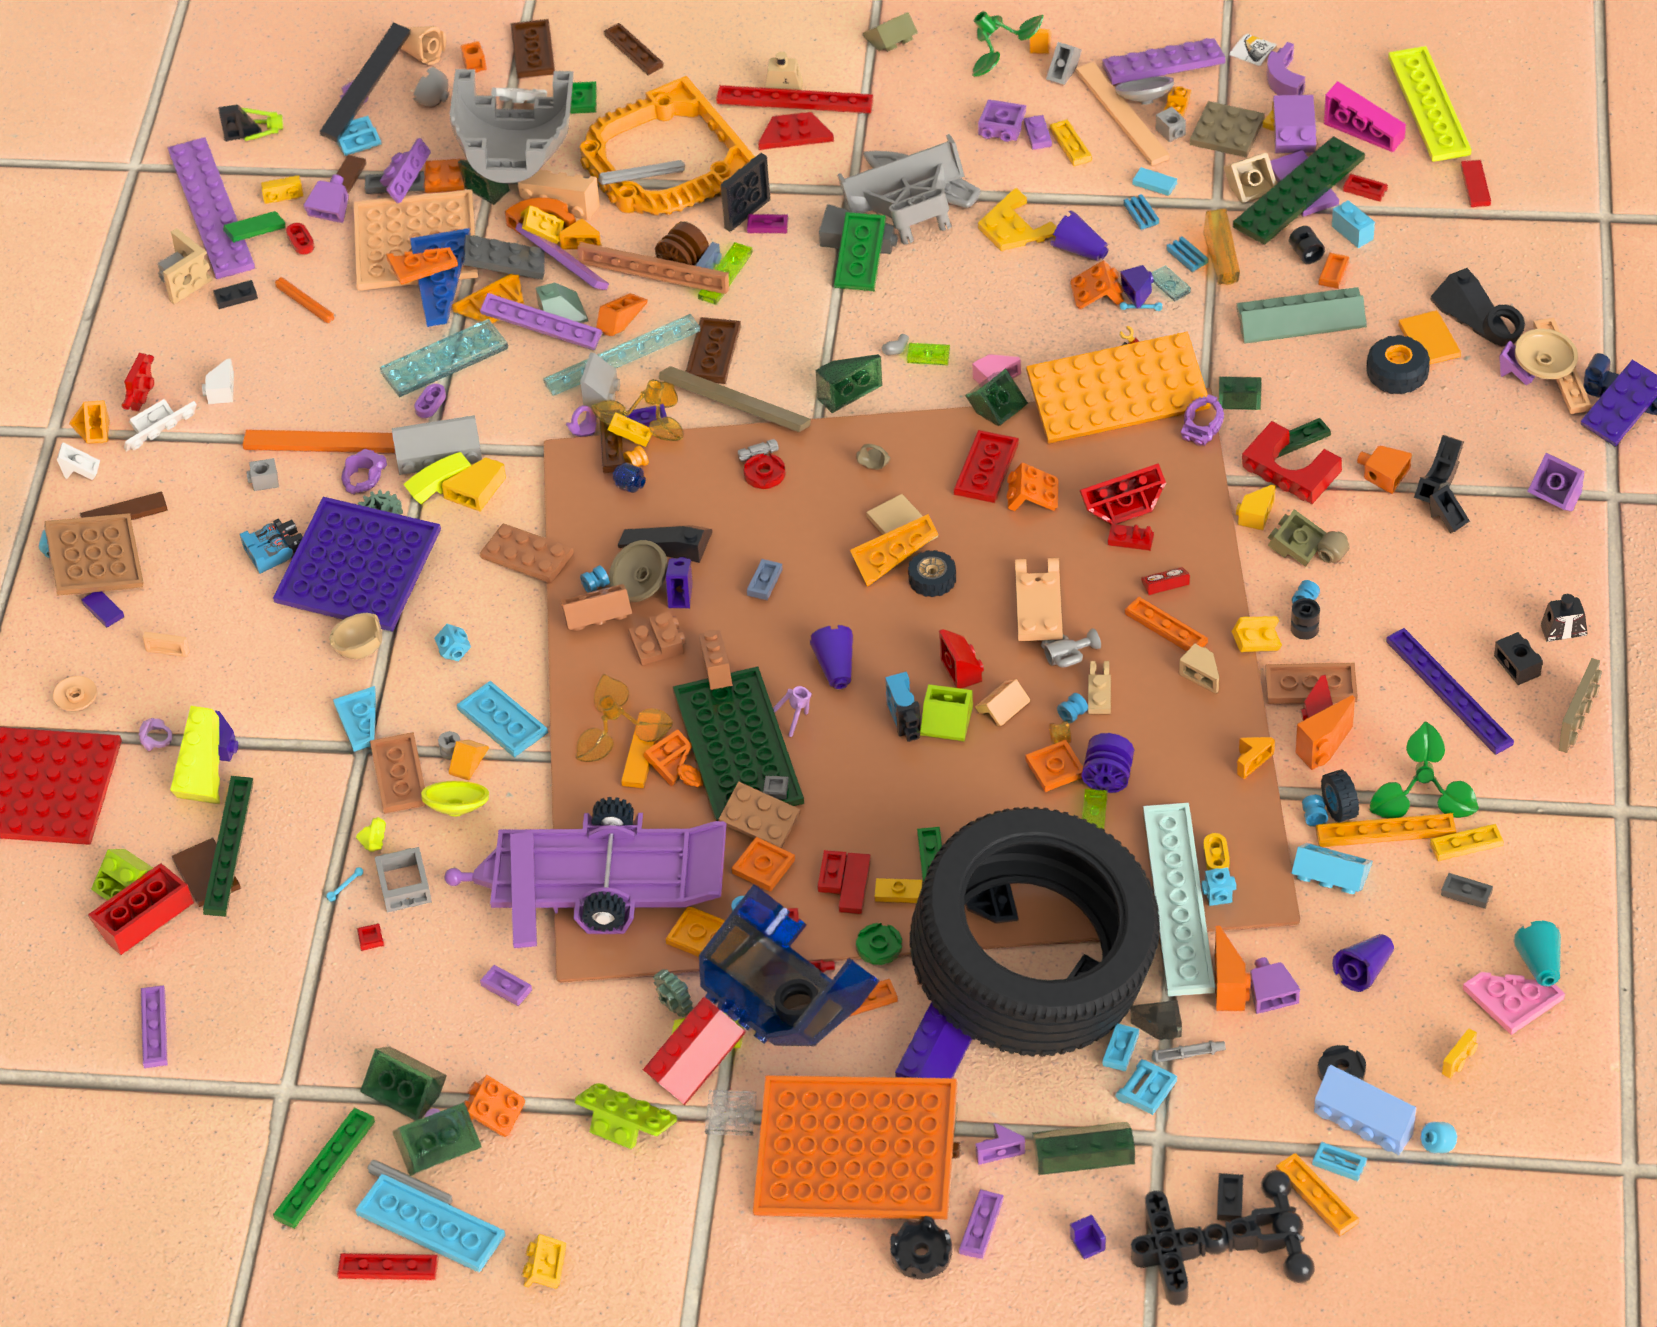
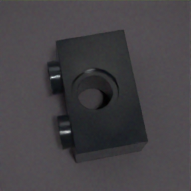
M1519 632L1495 642L1494 657L1517 685L1541 676L1543 660L1531 648L1529 641L1524 639Z

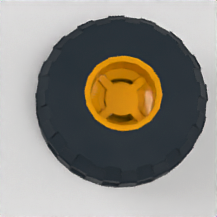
M1402 335L1388 336L1377 341L1370 348L1367 356V376L1377 388L1390 394L1413 392L1422 386L1428 378L1430 369L1429 353L1419 341L1411 337Z

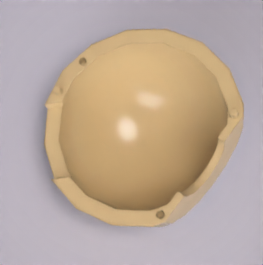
M361 613L345 618L331 631L329 636L331 646L341 656L349 659H363L373 654L382 643V631L378 616L371 613Z

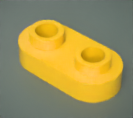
M1218 833L1207 835L1203 845L1207 870L1215 868L1229 869L1230 860L1226 838Z

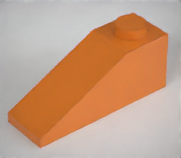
M629 293L601 305L596 328L601 329L603 334L607 336H614L624 331L647 304L648 299Z

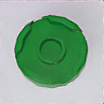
M874 923L860 930L856 940V950L859 957L865 962L873 965H884L895 960L901 953L902 937L893 926Z

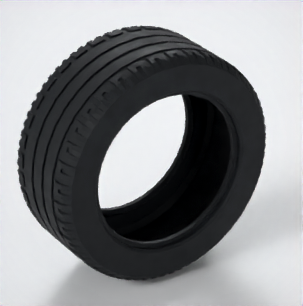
M1014 807L1013 810L1007 808L1003 811L998 810L993 814L988 813L983 817H978L975 821H971L961 827L959 831H956L941 846L932 860L924 879L910 926V953L918 982L922 984V990L926 993L928 1000L933 1002L932 1005L941 1016L944 1015L946 1017V1021L952 1023L956 1029L962 1030L963 1034L969 1035L971 1039H977L981 1041L980 1044L989 1045L992 1049L995 1047L999 1048L1002 1052L1007 1051L1010 1054L1015 1052L1021 1056L1029 1055L1034 1057L1039 1055L1043 1057L1046 1055L1054 1056L1056 1053L1061 1055L1066 1052H1074L1076 1048L1082 1049L1085 1046L1091 1045L1094 1041H1098L1107 1035L1110 1030L1112 1031L1123 1020V1017L1127 1015L1138 996L1156 954L1160 930L1159 908L1156 896L1153 895L1154 889L1151 886L1149 878H1146V872L1141 868V864L1135 861V856L1129 853L1127 847H1123L1121 842L1115 840L1112 834H1107L1105 829L1098 828L1096 824H1090L1086 819L1078 818L1079 816L1077 815L1071 816L1068 815V812L1063 811L1062 813L1056 809L1052 811L1048 808L1040 809L1039 807H1034L1033 809L1029 807ZM1004 884H1032L1057 892L1079 907L1092 923L1100 940L1102 961L1089 971L1066 979L1043 980L1022 976L998 964L980 947L967 923L964 905L979 893Z

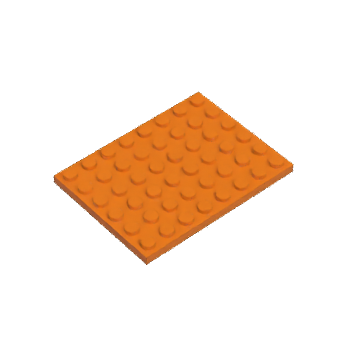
M766 1076L753 1205L754 1215L922 1219L924 1216H929L933 1219L948 1220L957 1079Z

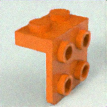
M1103 260L1072 278L1070 283L1076 306L1082 309L1106 294L1116 305L1124 302L1122 296L1124 290L1118 281V278H1120L1118 271L1114 267L1111 268Z
M1022 462L1015 471L1010 472L1007 478V483H1009L1006 496L1008 499V509L1016 511L1027 499L1054 511L1058 507V478Z
M485 1075L479 1082L474 1081L468 1090L470 1096L460 1106L458 1110L460 1116L457 1122L465 1127L475 1119L499 1135L506 1137L510 1134L523 1108L525 1099L492 1077Z

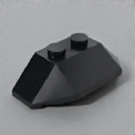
M1010 884L985 890L965 904L966 910L994 923L1019 920Z

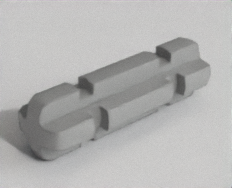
M775 439L768 440L766 444L762 442L750 446L747 450L745 448L737 451L738 458L741 462H744L757 454L764 453L766 455L769 451L771 453L779 449L778 443Z

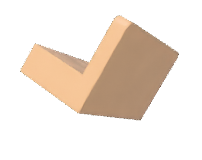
M1014 679L1002 683L975 707L980 714L989 712L996 724L1002 726L1028 704L1030 699L1018 680Z

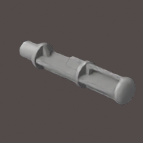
M1210 1040L1206 1043L1188 1046L1180 1045L1170 1049L1157 1051L1155 1049L1152 1051V1059L1155 1064H1158V1062L1175 1059L1183 1060L1187 1057L1208 1053L1214 1055L1217 1051L1226 1050L1224 1041L1214 1042Z

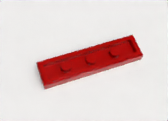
M340 1253L337 1275L338 1279L436 1280L438 1255Z

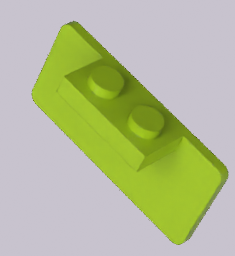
M602 1083L593 1084L576 1096L574 1101L575 1104L594 1111L589 1133L629 1149L636 1146L639 1130L653 1136H659L677 1122V1116L669 1110L659 1109L650 1105L647 1101L637 1100L625 1092H617Z

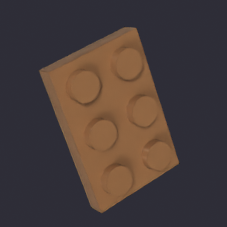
M738 782L719 821H724L727 827L753 839L758 837L782 848L800 813V809Z

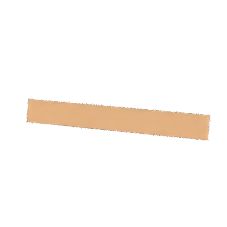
M1090 62L1077 67V75L1151 166L1169 160V153L1125 99L1116 93L1115 87L1094 62Z

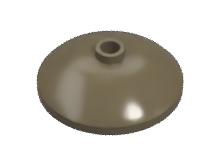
M640 540L630 543L617 554L612 562L609 572L610 586L624 584L629 602H639L649 598L661 587L665 580L668 567L665 552L660 546L651 541Z

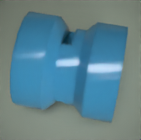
M600 565L593 568L592 572H585L580 575L581 583L587 593L597 591L598 587H605L610 584L606 571Z
M1310 580L1302 581L1298 591L1292 596V603L1302 598L1316 600L1320 594L1319 586Z
M1073 693L1068 697L1067 702L1064 701L1057 706L1059 716L1069 724L1073 723L1078 715H1083L1088 710L1086 700L1078 693Z
M1316 794L1304 798L1302 808L1305 812L1304 817L1307 825L1316 827L1317 824L1326 823L1328 814L1326 809H1324V798Z

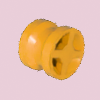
M641 446L634 447V450L631 452L626 451L623 453L625 463L632 472L637 470L639 466H645L649 463L647 455Z

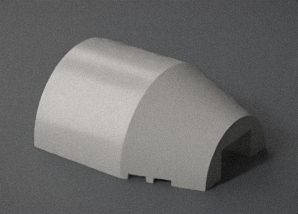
M455 69L450 107V124L468 162L477 173L495 182L515 183L533 176L562 145L568 133L573 71H554L553 97H535L534 110L496 109V97L476 95L475 69Z

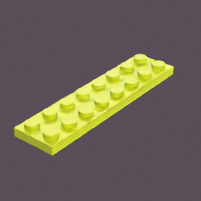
M1427 46L1389 52L1388 59L1432 162L1471 155L1469 142Z

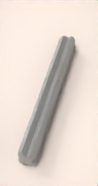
M682 160L600 173L598 181L605 185L683 172L685 170V163Z

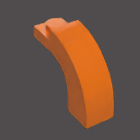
M541 197L523 200L505 211L507 226L519 233L515 229L517 224L523 223L524 218L520 217L521 212L530 205L563 220V230L576 222L575 217L568 213L567 204L552 198Z

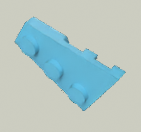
M375 686L333 699L334 706L354 752L370 747V741L375 740Z

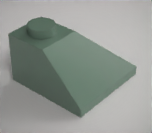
M555 282L536 287L537 302L540 310L579 323L588 321L576 291Z

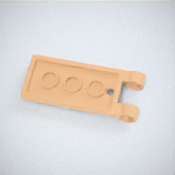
M1048 558V573L1029 574L1026 569V559H1015L1018 641L1063 640L1059 558Z

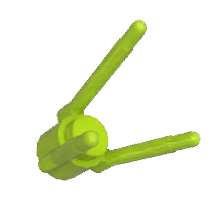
M242 108L247 113L270 116L267 119H256L254 121L256 124H267V128H271V130L245 137V141L269 134H277L278 130H283L282 114Z

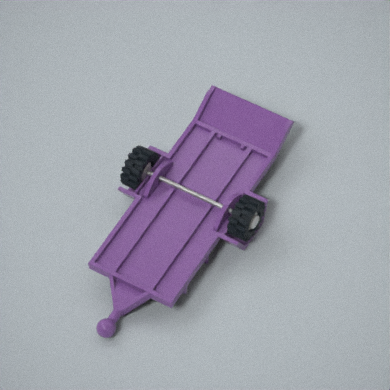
M608 797L607 800L602 798L600 802L597 801L593 806L592 816L589 813H584L583 829H499L497 848L474 872H461L457 868H450L446 871L444 879L450 886H457L461 882H474V884L492 889L491 908H512L510 834L533 832L536 908H554L555 913H558V908H575L574 920L586 933L624 934L634 919L635 908L687 907L721 897L726 823L724 821H713L690 829H642L643 813H638L633 821L634 808L631 807L630 803L626 804V800L619 801L618 797H615V800H612V797Z

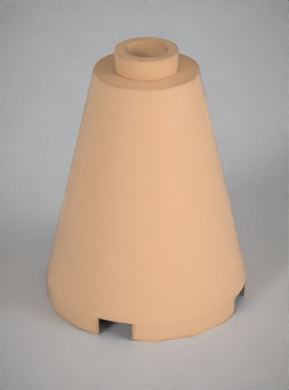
M436 26L406 27L411 29V34L401 49L428 65L440 61L442 57L439 56L446 49L445 33Z

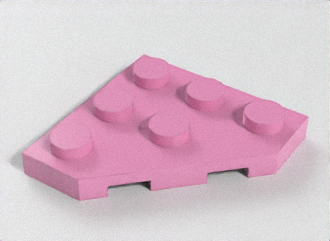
M1480 972L1463 984V990L1510 1035L1565 998V993L1557 985L1542 986L1536 980L1525 979V976L1505 974V977L1491 976V973Z

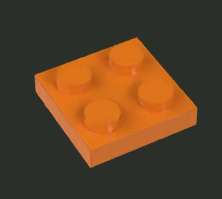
M465 158L426 161L425 194L465 190Z
M1067 740L1025 755V761L1045 792L1082 778L1083 766Z
M756 837L733 865L732 874L771 892L794 863L795 855Z

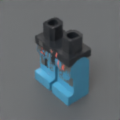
M279 518L251 534L248 531L239 534L243 548L259 574L293 558L303 538L301 533L290 537L298 533L293 520L281 523Z
M907 671L885 677L886 704L897 727L899 737L905 735L907 742L919 739L920 706L918 701L914 702V695L910 692Z

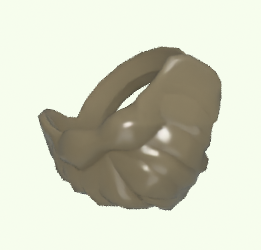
M864 444L861 450L856 453L858 463L869 469H882L891 459L882 447L874 444Z

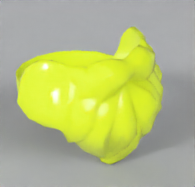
M379 817L373 818L371 825L364 827L357 834L356 839L369 852L381 850L386 822Z

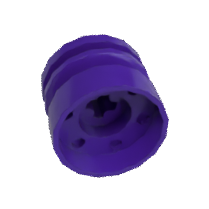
M1100 733L1093 736L1088 742L1082 771L1083 781L1090 788L1104 793H1116L1123 790L1128 785L1135 751L1132 743L1126 738L1112 733Z

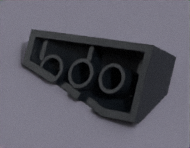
M1468 268L1449 274L1431 295V301L1442 313L1446 315L1451 314L1457 318V322L1469 325L1473 328V332L1490 341L1484 334L1483 322L1494 305L1479 280ZM1500 316L1493 319L1495 328L1501 333L1510 334Z
M693 525L624 529L618 543V548H624L635 541L647 540L660 546L665 552L666 557L676 559L684 557L692 562L700 563L713 531L710 528Z

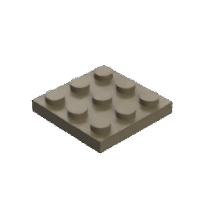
M1208 101L1190 138V145L1247 158L1263 124L1265 113Z

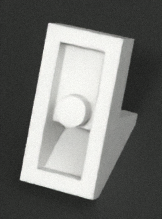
M62 443L60 446L57 461L66 479L73 471L91 480L95 478L100 460L66 443Z

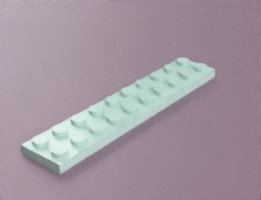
M1189 803L1143 806L1154 896H1156L1159 908V934L1167 995L1181 996L1215 993Z

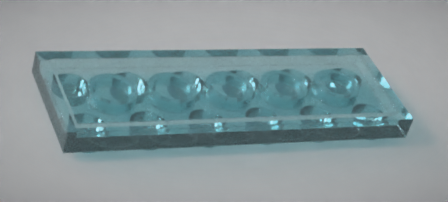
M487 319L380 367V372L396 394L402 397L509 349L508 343L492 322Z

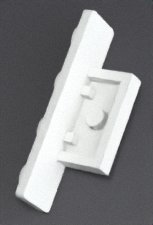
M165 399L132 417L129 423L137 435L125 441V451L138 449L145 440H153L160 435L162 430H170L181 419L187 420L192 417L197 405L195 401L173 412Z

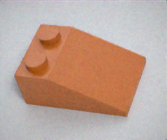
M1353 695L1297 724L1295 753L1311 770L1318 766H1323L1330 761L1352 729L1355 697Z
M1216 926V1011H1245V1002H1250V973H1246L1244 961L1221 926Z

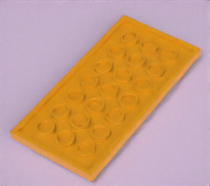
M1188 331L1026 367L1048 444L1183 415L1193 400L1195 401L1196 398L1199 399V397H1207L1208 395ZM1207 403L1205 406L1197 408L1195 412L1210 409L1211 404Z

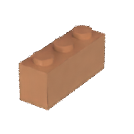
M624 584L560 600L566 626L569 630L572 629L573 631L582 630L586 625L590 624L602 625L606 623V620L613 618L621 620L626 618L627 615L632 614Z
M709 630L699 634L710 689L733 686L721 631Z

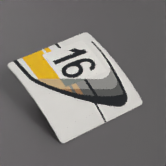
M1245 34L1235 45L1230 56L1261 66L1264 59L1277 44Z

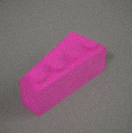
M1339 81L1325 94V125L1390 152H1394L1405 139V123Z

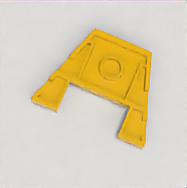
M1017 187L978 222V229L1000 251L1026 246V243L1031 241L1040 243L1045 242V238L1054 237L1056 239V236L1053 234L1057 226L1050 221L1036 229H1032L1014 211V209L1027 204V197Z

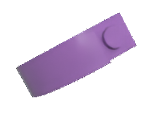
M1286 42L1278 52L1271 51L1268 56L1267 81L1270 88L1277 95H1302L1305 92V76L1293 73L1287 69L1294 58V44Z

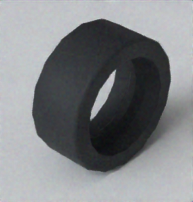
M1507 304L1493 307L1483 322V331L1486 337L1494 344L1506 346L1509 341L1514 344L1520 338L1525 327L1524 317L1521 312ZM1498 316L1508 318L1515 326L1514 333H1501L1493 325V319Z
M793 979L783 983L776 990L774 996L777 1015L783 1022L789 1025L807 1024L818 1015L821 1007L818 990L811 982L803 979ZM803 994L811 998V1002L803 1009L789 1010L784 1007V1002L793 995Z

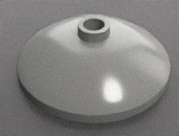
M1155 76L1123 82L1117 85L1115 89L1118 95L1130 101L1141 102L1143 105L1151 104L1154 99L1162 97L1172 89L1174 79L1165 76Z

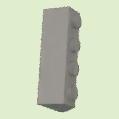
M475 415L392 428L399 475L420 472L429 465L459 452L465 456L470 464L482 460Z

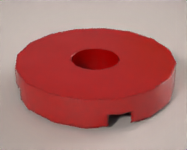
M764 453L750 457L744 465V479L746 482L759 489H768L779 485L786 475L785 463L780 457L774 454H769L770 456L764 455ZM762 469L769 470L768 472H760Z

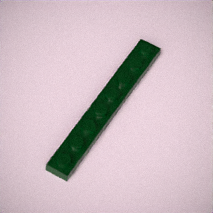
M231 776L203 907V915L227 916L253 789V778Z

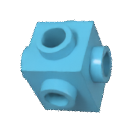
M446 624L434 638L440 655L445 659L459 662L471 648L464 629L450 624Z
M1215 868L1205 871V880L1201 881L1203 894L1207 895L1209 906L1232 903L1233 890H1236V881L1234 876L1230 877L1229 869Z

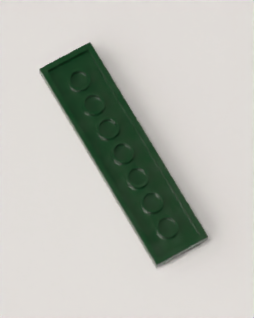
M1333 136L1233 221V228L1265 245L1365 159V153Z

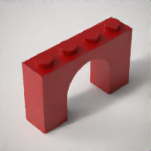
M1271 421L1242 453V467L1248 472L1262 477L1266 482L1279 486L1283 491L1292 493L1300 500L1313 504L1342 472V458L1323 449L1312 463L1305 468L1289 470L1279 466L1275 459L1290 442L1289 430Z

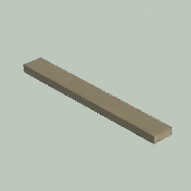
M672 366L659 372V379L794 431L801 432L811 425L810 418Z

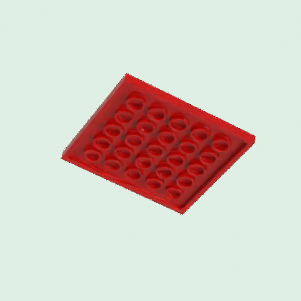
M0 727V839L91 845L121 746V736Z

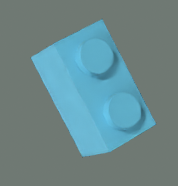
M1347 200L1333 208L1332 227L1357 248L1374 240L1375 221L1353 203Z

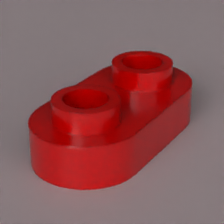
M292 223L286 228L287 238L297 253L308 254L314 250L313 238L304 224Z

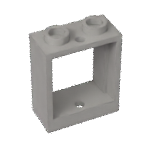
M419 847L374 857L387 913L432 903ZM413 865L418 866L422 883L388 890L384 872Z

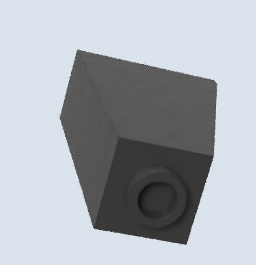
M827 204L819 230L820 247L840 249L845 213L851 211ZM885 223L881 253L891 254L893 246L896 247L898 235L894 234L893 225Z

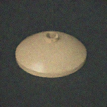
M1534 329L1524 333L1518 339L1515 346V357L1519 365L1528 373L1543 379H1558L1567 376L1574 370L1578 361V351L1574 343L1562 333L1551 329Z

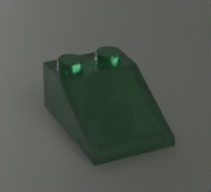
M879 354L835 360L815 370L817 399L831 413L883 386L881 356Z
M465 1103L398 1127L393 1131L409 1176L424 1172L482 1148Z

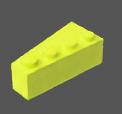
M190 706L170 791L177 798L220 804V777L218 776V764H220L218 755L219 716L211 708Z

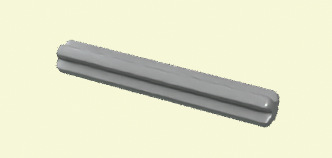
M372 1160L368 1165V1172L377 1177L384 1174L449 1205L453 1201L450 1194L377 1160Z

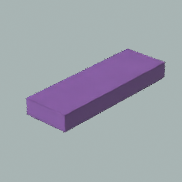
M980 1189L959 1248V1254L983 1260L1004 1200L1002 1194Z

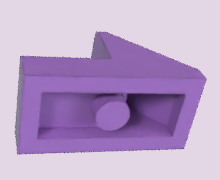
M1511 341L1507 342L1499 355L1501 377L1512 371L1525 385L1530 384L1535 376L1525 371L1519 365L1515 357V345Z
M994 1123L995 1139H986L975 1144L978 1165L1025 1154L1024 1136L997 1123Z

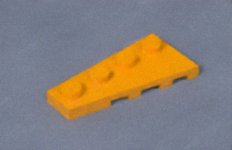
M929 514L857 546L851 549L850 552L868 587L937 536L938 533Z

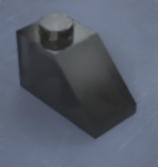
M1177 1000L1130 1006L1131 1024L1158 1040H1171L1182 1037V1021Z

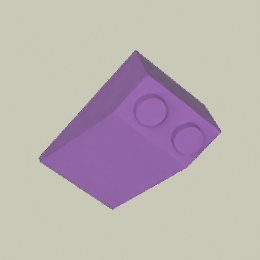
M1313 95L1273 96L1275 153H1295L1301 150L1305 153H1314L1316 149V123Z

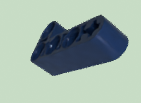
M1597 353L1593 355L1584 376L1583 386L1586 393L1598 398L1604 394L1619 376L1617 373L1610 372L1611 362L1604 354ZM1657 398L1647 408L1646 413L1657 415Z

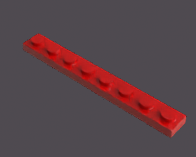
M719 85L716 100L717 104L871 113L874 96L873 94Z

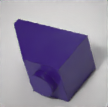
M1144 265L1120 271L1121 286L1136 308H1141L1152 293L1153 275L1150 271H1147Z
M215 710V713L219 716V760L230 762L233 754L237 753L238 741L235 738L233 729L220 711Z

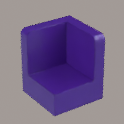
M1093 1215L1070 1224V1238L1083 1259L1106 1250V1237Z

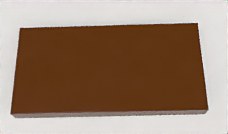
M549 19L511 23L517 79L553 75L555 66Z
M701 317L685 372L714 383L726 384L741 328V321Z

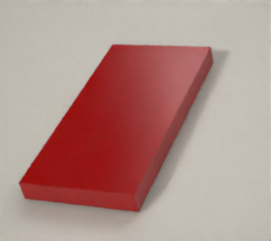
M978 430L955 485L954 495L995 503L1019 444V438Z

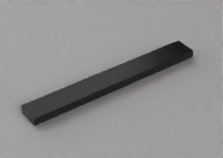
M393 22L321 128V136L335 142L339 141L411 34V29Z

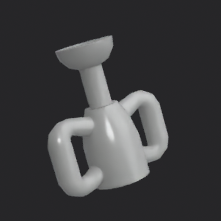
M1094 628L1089 630L1086 638L1078 641L1069 640L1063 634V640H1043L1041 644L1048 663L1051 666L1057 665L1061 668L1081 662L1083 654L1078 651L1081 648L1090 646L1093 649H1101L1100 637Z

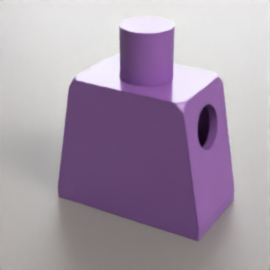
M334 174L330 182L321 180L317 182L304 203L308 216L339 223L344 222L349 194L345 186L342 185L344 179L341 176Z
M1266 957L1257 959L1255 961L1256 968L1250 971V987L1256 1014L1299 1004L1300 988L1285 965L1281 962L1270 964Z

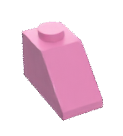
M989 354L972 363L973 379L987 392L1021 374V359L1019 357Z

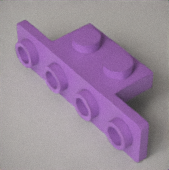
M421 138L416 139L410 151L399 152L392 157L390 165L384 170V175L380 180L384 187L388 186L387 192L396 203L402 202L431 153Z

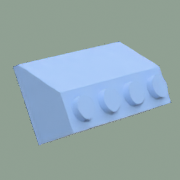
M1330 1064L1315 1097L1314 1113L1323 1119H1328L1338 1124L1344 1130H1350L1360 1135L1366 1141H1372L1380 1145L1386 1151L1400 1155L1413 1136L1416 1107Z

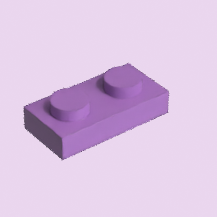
M1044 116L1024 118V126L1032 150L1052 147V140Z
M493 965L480 980L482 987L517 1006L532 991L531 984L496 965Z

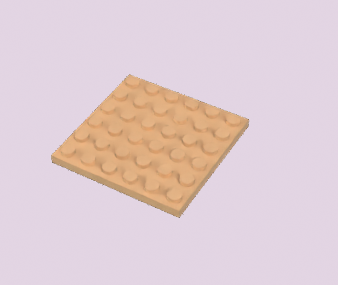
M462 190L405 196L401 203H396L393 198L354 202L357 289L366 290L419 284L418 280L401 285L387 260L386 254L393 253L394 256L404 255V252L412 251L410 238L470 228L471 236L476 235L473 191ZM462 265L459 280L478 278V268Z

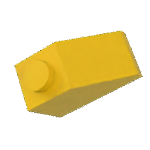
M1269 485L1244 496L1242 504L1238 503L1236 508V516H1239L1238 525L1264 530L1275 501V485Z

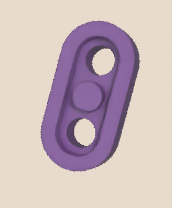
M431 384L425 388L414 405L417 416L429 418L436 413L446 398L445 388L441 384Z

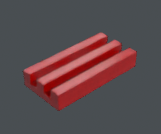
M1351 173L1343 185V192L1381 202L1382 197H1384L1385 192L1388 190V184Z

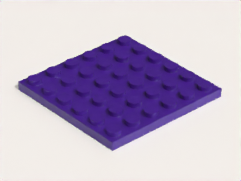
M323 496L273 597L274 603L343 620L355 614H376L381 629L393 632L441 531V526L437 523Z

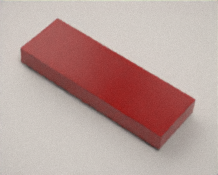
M1461 161V170L1470 207L1491 206V198L1482 161Z
M847 854L839 912L862 914L871 854Z

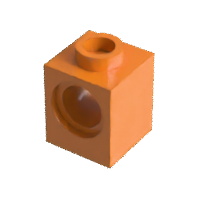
M479 41L460 45L466 69H475V72L486 70L485 56Z

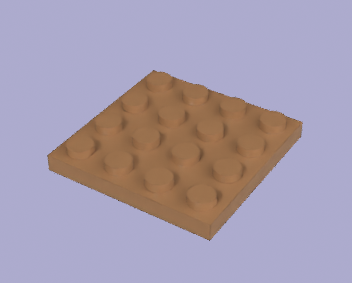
M130 513L45 521L44 527L57 596L143 588L144 582Z

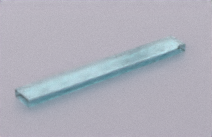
M688 314L597 355L616 369L700 332V326L693 316ZM588 359L543 378L544 384L552 396L580 384Z

